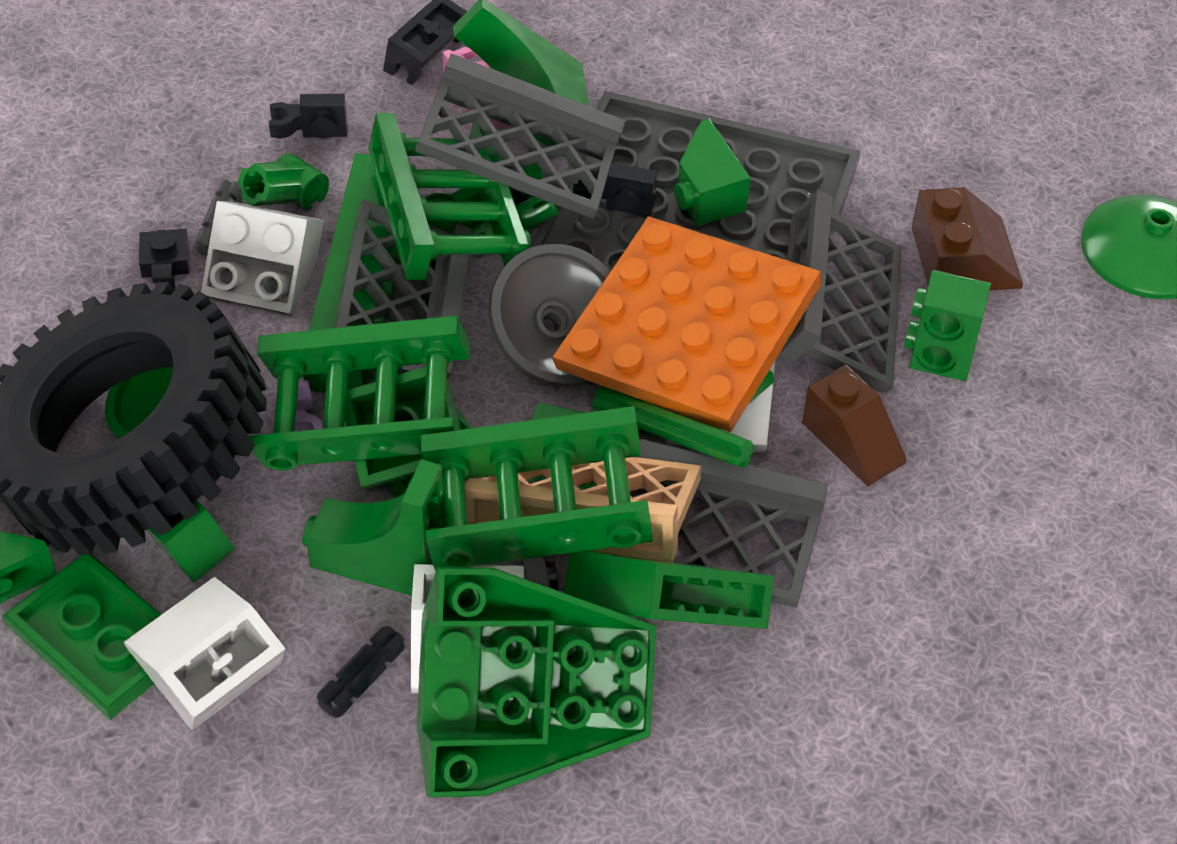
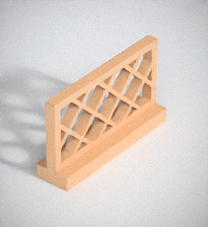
M639 457L625 458L627 475H629V491L644 488L649 492L633 498L630 496L631 502L648 500L653 542L640 543L628 548L611 547L588 551L673 563L678 551V533L701 480V465ZM604 461L572 465V468H579L572 471L576 510L609 505ZM550 469L518 473L522 517L555 513ZM542 474L547 478L532 484L526 481ZM497 476L479 479L469 477L465 484L467 524L500 520ZM665 480L679 481V483L664 487L659 482ZM591 481L598 485L582 491L576 487Z

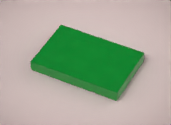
M92 554L80 555L2 615L4 623L109 720L155 684L126 648L124 642L162 614Z

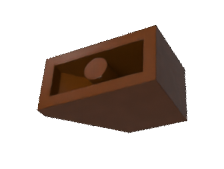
M845 364L808 386L802 424L867 487L906 463V456L880 395L849 366Z

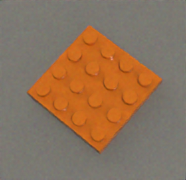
M648 216L554 354L555 367L557 370L732 432L822 285L821 271Z

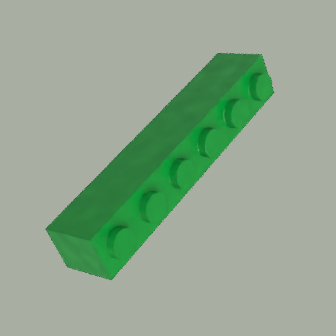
M355 153L309 330L333 328L356 212L360 202L364 199L385 207L370 154ZM368 219L367 224L378 239L391 235L384 225ZM394 245L386 248L397 265L402 264L397 246ZM373 254L360 257V260L371 275L384 271ZM388 280L380 283L381 289L389 300L393 301L395 297L394 282ZM366 289L353 293L354 298L364 311L378 307ZM384 315L371 321L373 324L387 323V318ZM374 368L353 370L348 374L347 390L366 385L368 378L376 379L377 370ZM327 373L303 376L304 381L308 380L310 391L326 393Z

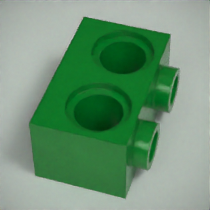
M932 270L928 289L917 288L911 316L920 318V321H910L904 349L913 350L909 368L967 381L991 283Z

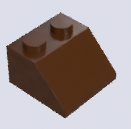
M965 187L919 190L911 228L928 285L932 270L991 283L989 291L1022 289L1023 281L1000 215Z

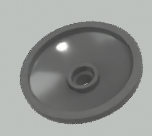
M543 244L531 247L516 255L505 265L495 279L491 289L489 321L500 350L518 370L539 382L554 386H576L590 382L557 370L553 356L611 272L607 266L593 255L576 247L563 244ZM543 319L551 320L555 325V331L546 329Z

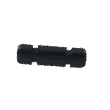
M387 625L381 627L369 639L372 645H363L335 674L338 680H330L317 693L319 707L333 718L342 716L353 704L350 699L352 697L359 698L385 671L387 667L384 663L386 661L393 662L403 652L405 648L404 638L399 632Z

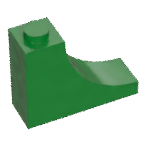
M478 0L453 26L454 37L475 52L491 69L589 106L582 63L487 0ZM533 134L536 140L547 147L557 145L555 142Z
M420 460L406 492L387 501L354 503L326 498L318 515L310 516L303 532L302 543L304 546H307L310 567L412 596L414 564L433 565L425 530L445 528L442 465Z
M594 551L569 553L564 593L626 615L646 619L768 629L774 576Z

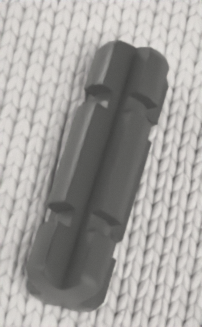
M225 179L218 184L215 192L216 196L212 199L202 223L204 227L199 230L195 240L198 245L197 251L201 255L208 254L217 201L238 203L242 201V191L237 181L230 182Z

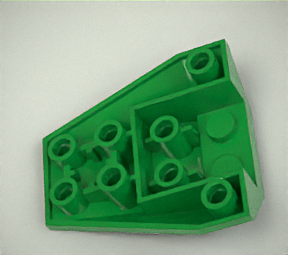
M437 567L422 612L417 731L426 795L429 798L486 796L650 737L656 625L496 568Z

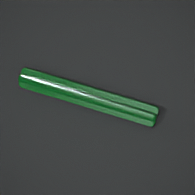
M604 386L595 390V398L591 401L594 411L635 406L637 428L734 466L743 468L749 465L751 455L755 451L754 445L750 440Z

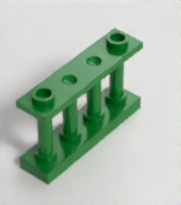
M376 113L368 150L406 280H425L430 260H435L437 255L501 254L505 266L516 255L531 248L530 234L528 230H523L508 186L464 169H416L414 164L409 163L407 156H427L415 151L419 138H409L405 133H400L394 113ZM476 121L473 122L469 139L485 136ZM430 138L448 146L457 144L455 138ZM493 146L477 150L482 159L492 163L499 162L497 152ZM417 188H479L483 202H427L425 197L419 196ZM427 221H490L494 235H437L434 230L429 229Z
M457 315L258 336L257 355L274 378H278L273 433L249 436L255 444L252 451L265 468L289 471L296 468L297 465L422 455L421 435L460 430L453 417H445L448 364L455 360L470 359V340ZM427 363L424 419L395 422L397 370L404 365ZM377 368L373 424L344 427L348 374L353 370ZM327 373L323 429L295 431L299 379L304 375Z
M635 406L421 435L423 459L442 465L445 528L425 530L426 541L435 571L437 567L470 568L477 565L603 548H628L640 543L653 542L648 500L631 502L625 458L641 456ZM604 461L609 505L576 510L572 465ZM550 469L555 513L522 517L518 473ZM497 476L500 520L467 524L464 480H468L469 477L484 478Z

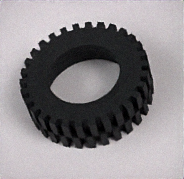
M157 282L155 288L151 291L146 283L133 284L129 296H126L120 287L107 292V302L100 304L95 296L82 301L83 312L74 316L71 310L67 309L57 316L61 323L59 326L50 331L44 324L33 334L39 341L31 348L22 343L13 352V355L18 360L14 366L2 364L0 367V500L30 535H33L36 539L44 540L47 546L51 543L57 551L68 553L70 548L73 547L78 554L91 555L96 544L104 553L118 551L120 538L123 537L131 547L145 543V530L152 527L160 536L173 529L169 519L180 512L187 521L199 511L193 505V502L202 495L209 501H212L222 492L216 484L220 476L232 480L241 469L234 460L235 456L249 457L255 444L248 434L261 433L264 423L258 413L266 411L267 399L262 391L266 390L265 380L259 373L261 370L220 308L215 302L211 303L207 295L200 291L194 294L188 286L179 284L174 291L170 283ZM173 367L169 387L160 403L142 423L128 434L108 445L91 451L74 454L56 452L60 441L70 425L87 406L103 393L138 374L159 368Z

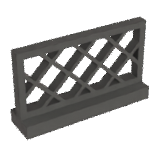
M451 53L415 151L594 219L625 120ZM445 101L466 108L469 111L453 115ZM489 118L508 124L513 128L498 132ZM476 121L485 136L470 140L461 125ZM449 129L457 144L448 146L430 139L432 133ZM533 134L555 142L557 145L542 149ZM520 138L529 153L514 157L505 142ZM493 146L502 161L492 163L482 159L477 150ZM577 151L601 161L585 165ZM564 155L573 170L559 174L549 159ZM537 163L547 178L537 180L529 177L522 167ZM581 179L591 194L590 199L572 193L566 184Z
M817 189L791 216L787 260L821 271L822 285L778 357L794 364L802 355H805L834 370L846 364L871 388L887 393L894 383L901 246L833 212V197ZM830 229L839 233L847 246L840 247L830 233ZM868 249L885 256V265L879 267ZM854 254L866 272L859 275L847 256ZM833 261L845 280L838 282L827 267V262ZM872 280L883 296L881 301L878 302L865 282ZM851 288L864 307L856 309L844 290ZM830 295L843 315L834 317L824 302V297ZM870 315L880 330V336H874L862 317ZM849 323L861 343L853 345L841 325ZM822 332H828L840 350L839 352L820 344ZM868 351L878 366V371L868 367L859 353Z
M362 199L356 212L333 328L373 324L371 320L384 315L389 322L405 321L397 310L408 306L413 308L420 319L457 315L460 320L470 254L437 255L435 260H430L426 279L424 280L428 288L416 291L409 280H406L402 264L397 265L386 250V248L396 245L386 208ZM368 219L384 225L391 235L378 239L368 226ZM459 223L455 224L451 232L429 225V229L434 230L437 235H473L474 229ZM373 254L384 271L371 275L360 260V257ZM392 280L404 297L390 301L379 284ZM366 289L378 307L364 311L354 298L353 293ZM453 361L448 364L447 379L452 374ZM427 363L404 365L397 370V375L425 367Z
M639 439L641 450L639 458L701 465V480L694 496L700 498L706 509L683 521L678 536L682 535L693 555L675 563L700 564L704 567L714 568L708 559L731 547L744 565V568L738 571L760 573L763 569L783 560L794 576L791 588L787 590L773 586L771 601L797 607L818 525L822 517L828 484L751 465L742 468L705 454ZM665 480L659 483L667 487L679 483V481ZM736 506L749 509L757 522L734 533L722 516V513ZM713 518L725 538L702 550L690 530ZM786 518L807 523L805 535L786 546L772 527ZM764 531L776 551L753 562L740 542ZM800 551L799 558L796 563V561L792 557V554Z

